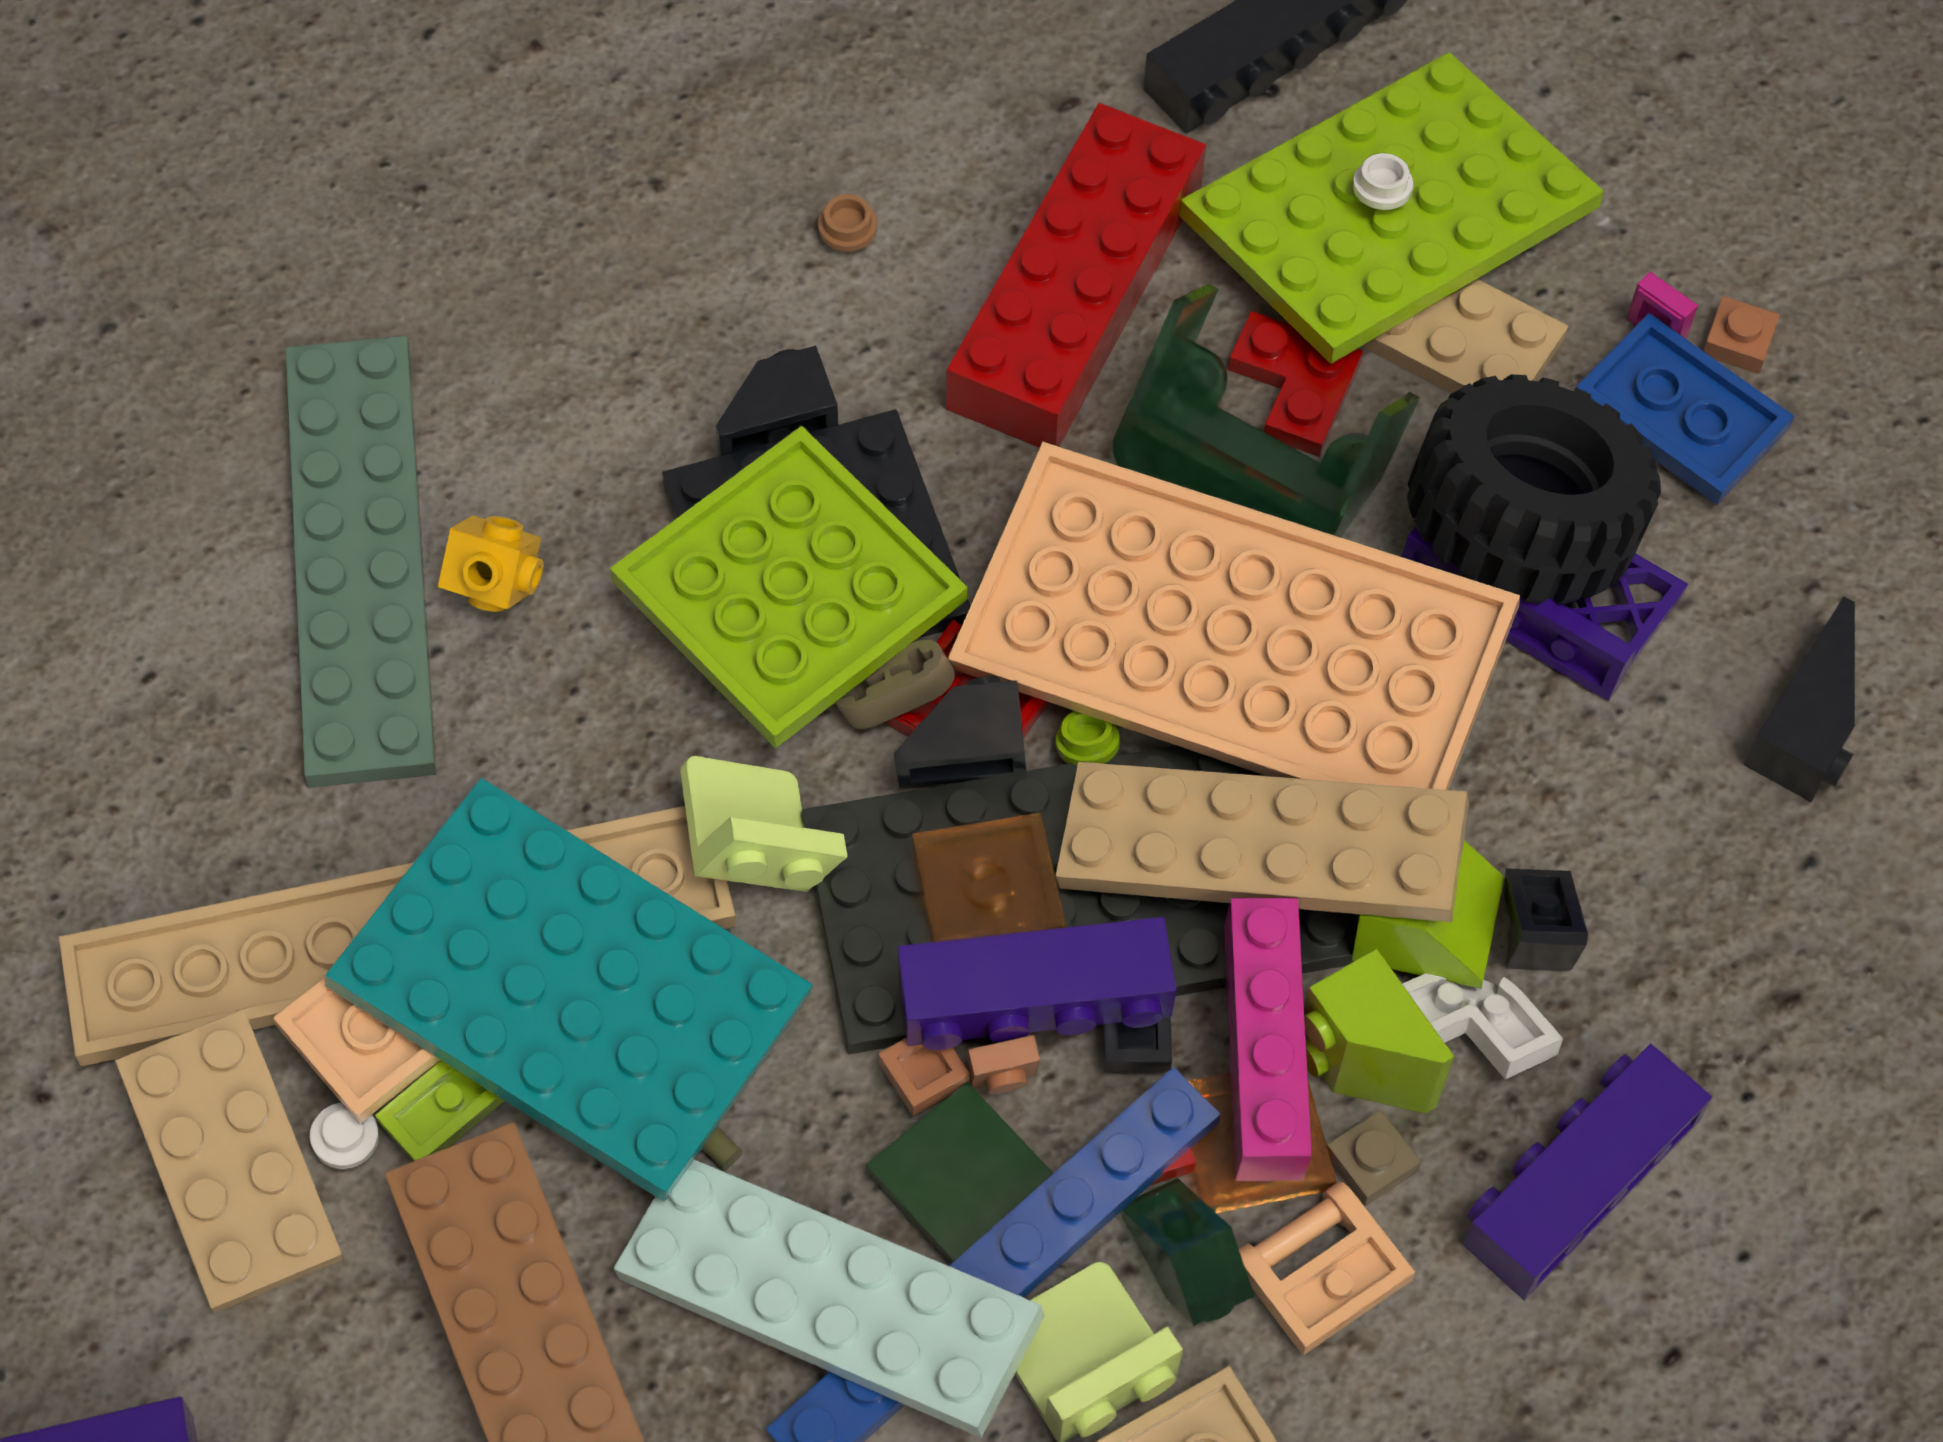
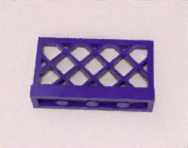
M1415 527L1407 537L1401 557L1459 576V568L1451 562L1445 565L1435 556L1432 550L1433 543L1431 541L1424 542ZM1635 553L1624 576L1617 583L1610 585L1614 586L1620 605L1593 607L1590 598L1584 599L1581 596L1576 601L1578 608L1569 609L1563 604H1556L1554 599H1547L1541 604L1523 602V596H1520L1519 608L1506 641L1609 701L1620 687L1627 670L1683 597L1688 583ZM1644 583L1662 593L1664 597L1660 602L1635 603L1629 585ZM1626 621L1632 637L1631 641L1627 643L1600 627L1599 623Z

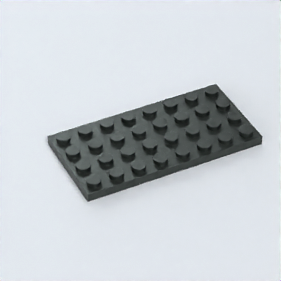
M1177 745L1116 755L1105 763L1265 776ZM1072 763L1029 770L1027 775L982 778L802 809L804 828L844 834L847 858L827 874L822 882L815 885L848 1055L889 1048L906 1038L898 979V946L1164 917L1176 985V996L1227 987L1224 925L1230 903L1060 889L1056 879V871L1077 771V765ZM1299 909L1302 974L1343 967L1354 962L1352 961L1358 929L1355 914Z

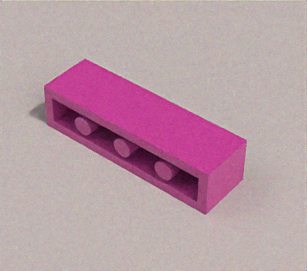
M1231 898L1224 925L1235 1181H1303L1312 1153L1298 898Z

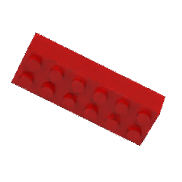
M1102 103L1097 104L946 370V410L1038 448L1041 447L1042 442L1060 447L1183 221L1179 216L1181 199L1199 190L1202 186L1207 144Z

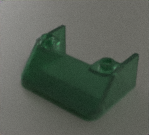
M1207 284L1175 299L1114 436L1113 455L1118 466L1341 538L1383 478L1421 397L1412 392H1408L1379 411L1368 436L1362 433H1347L1340 436L1328 446L1321 462H1318L1218 407L1227 388V370L1218 355L1196 343V340L1219 289L1211 284Z

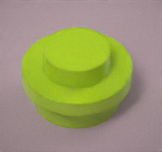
M1073 711L1064 718L1057 732L1056 746L1058 754L1068 764L1072 763L1077 766L1078 762L1105 764L1119 750V730L1115 724Z

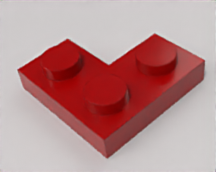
M1251 311L1231 353L1228 370L1281 389L1265 423L1264 438L1320 457L1361 365L1363 350L1357 348L1330 364L1290 324Z

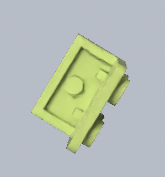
M692 756L682 764L680 773L694 876L808 892L812 887L822 882L827 874L847 858L844 834L804 828L798 782L790 772L699 756Z
M1103 1262L1093 1263L1030 1300L1041 1305L1044 1318L1015 1375L1057 1442H1066L1078 1434L1081 1437H1087L1098 1432L1117 1416L1116 1411L1138 1398L1141 1402L1151 1400L1166 1391L1176 1381L1183 1352L1182 1347L1168 1326L1155 1334L1152 1332L1108 1264Z

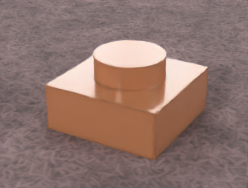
M1722 296L1703 351L1715 360L1759 374L1780 314Z
M1034 1035L968 1049L965 1066L971 1074L970 1085L974 1089L987 1086L989 1094L1006 1093L1026 1086L1028 1084L1027 1077L1036 1074L1040 1063Z
M905 1038L878 1053V1064L913 1117L949 1097L966 1082L970 1084L971 1074L954 1048L930 1050L924 1048L923 1045L907 1046Z

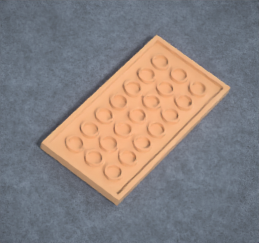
M1042 442L948 660L956 671L977 678L987 676L999 677L1004 682L1017 680L1018 692L1265 776L1449 790L1519 608L1520 595Z

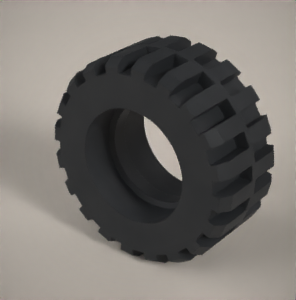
M1510 374L1503 380H1499L1495 375L1482 378L1474 382L1473 385L1469 383L1459 388L1439 405L1407 483L1409 487L1407 500L1412 518H1415V526L1423 541H1431L1433 543L1432 550L1434 555L1445 565L1451 562L1459 568V576L1474 581L1478 580L1486 585L1523 596V602L1541 604L1547 599H1554L1556 604H1566L1579 600L1581 596L1587 599L1606 591L1608 586L1617 583L1624 576L1658 506V498L1661 494V480L1650 447H1642L1644 442L1640 432L1632 423L1625 425L1620 420V413L1607 403L1601 406L1591 400L1590 393L1577 387L1574 391L1560 387L1559 381L1543 377L1539 381L1528 380L1527 375Z

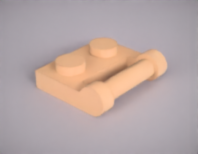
M1341 1181L1322 1193L1323 1201L1253 1247L1247 1243L1229 1255L1230 1262L1239 1278L1247 1287L1254 1290L1302 1355H1305L1413 1280L1415 1274L1413 1268L1357 1196ZM1337 1223L1346 1227L1350 1232L1348 1236L1281 1281L1271 1269Z

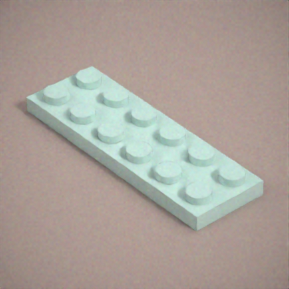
M695 1159L665 1202L657 1197L653 1199L613 1268L619 1280L980 1438H982L1044 1318L1042 1307L1038 1303Z

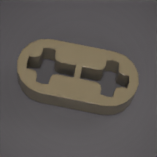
M919 640L910 643L835 703L850 726L856 729H868L933 701L944 694L954 680L955 670L937 642Z

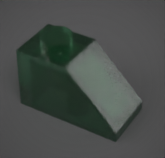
M1179 1178L1136 1197L1120 1212L1122 1219L1166 1299L1193 1326L1203 1321L1208 1322L1221 1319L1228 1315L1234 1306L1254 1297L1232 1227Z

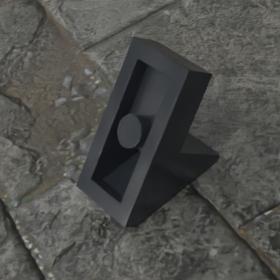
M1506 868L1503 892L1511 921L1506 961L1507 967L1522 970L1570 971L1587 946L1588 931L1571 871Z

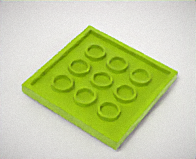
M803 426L792 432L610 567L611 581L775 749L968 599V587Z

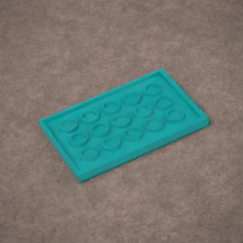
M480 778L325 974V986L663 1202L666 1201L804 1005L813 987V984L483 778Z

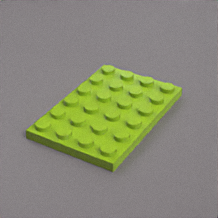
M1448 52L1181 199L1179 216L1332 364L1598 209L1601 206L1604 190L1456 57ZM1381 153L1392 154L1401 158L1407 164L1413 178V190L1410 199L1404 205L1395 209L1381 210L1365 205L1356 197L1353 191L1355 172L1372 155Z

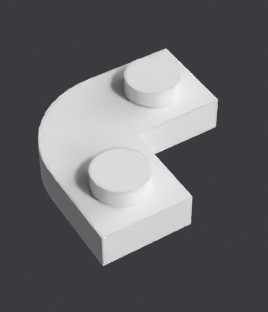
M1426 973L1403 983V986L1444 1043L1466 1033L1505 1080L1553 1058L1559 1053L1563 1040L1561 1035L1526 995L1505 977L1501 979L1499 986L1483 980L1482 989L1448 982L1446 978Z

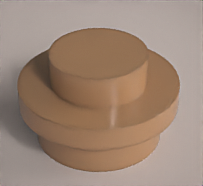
M852 194L839 195L831 199L821 211L818 219L819 234L822 240L835 250L844 252L857 251L869 245L875 238L877 233V217L874 210L863 198Z

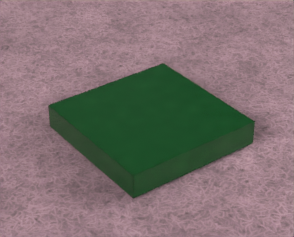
M968 1082L866 1164V1174L950 1265L1053 1174L1045 1163Z

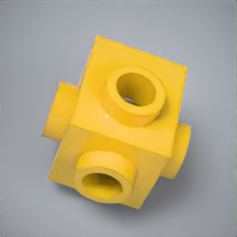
M472 515L450 528L437 587L469 597V604L482 610L492 612L508 610L528 595H532L540 583L544 561L537 557L542 537L524 532L523 525L510 518L489 516L483 519Z

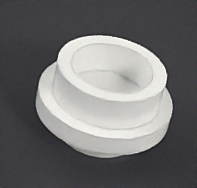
M1385 153L1372 155L1355 172L1353 191L1356 197L1369 207L1381 210L1395 209L1404 205L1412 195L1413 178L1409 168L1401 158L1395 155Z
M340 1102L325 1108L318 1114L310 1130V1141L314 1153L321 1162L336 1169H350L363 1164L373 1155L379 1142V1129L373 1115L359 1124Z

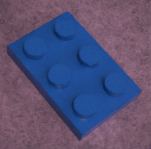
M1650 313L1576 386L1590 393L1591 400L1601 406L1607 403L1620 413V420L1625 425L1632 423L1640 432L1644 442L1642 447H1650L1656 462L1716 505L1728 495L1790 429L1795 417Z

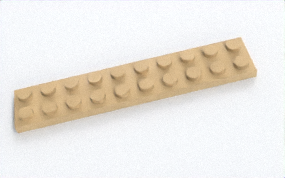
M685 806L566 830L724 929L736 927L735 912L728 882L726 880L694 876ZM413 863L59 936L75 1057L80 1066L122 1058L242 1009L245 1010L253 1030L275 1025L273 1020L275 1015L325 977V974Z

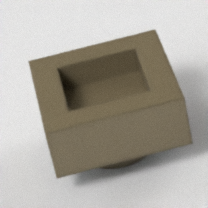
M1379 1110L1328 1143L1324 1153L1364 1207L1416 1174L1421 1165L1419 1158L1382 1110Z

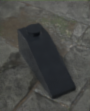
M1844 596L1756 736L1744 763V766L1811 803L1824 782L1834 788L1836 787L1854 756L1853 753L1845 750L1844 747L1855 727V602Z

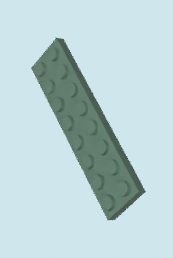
M407 336L286 347L304 774L308 788L437 775L411 358Z

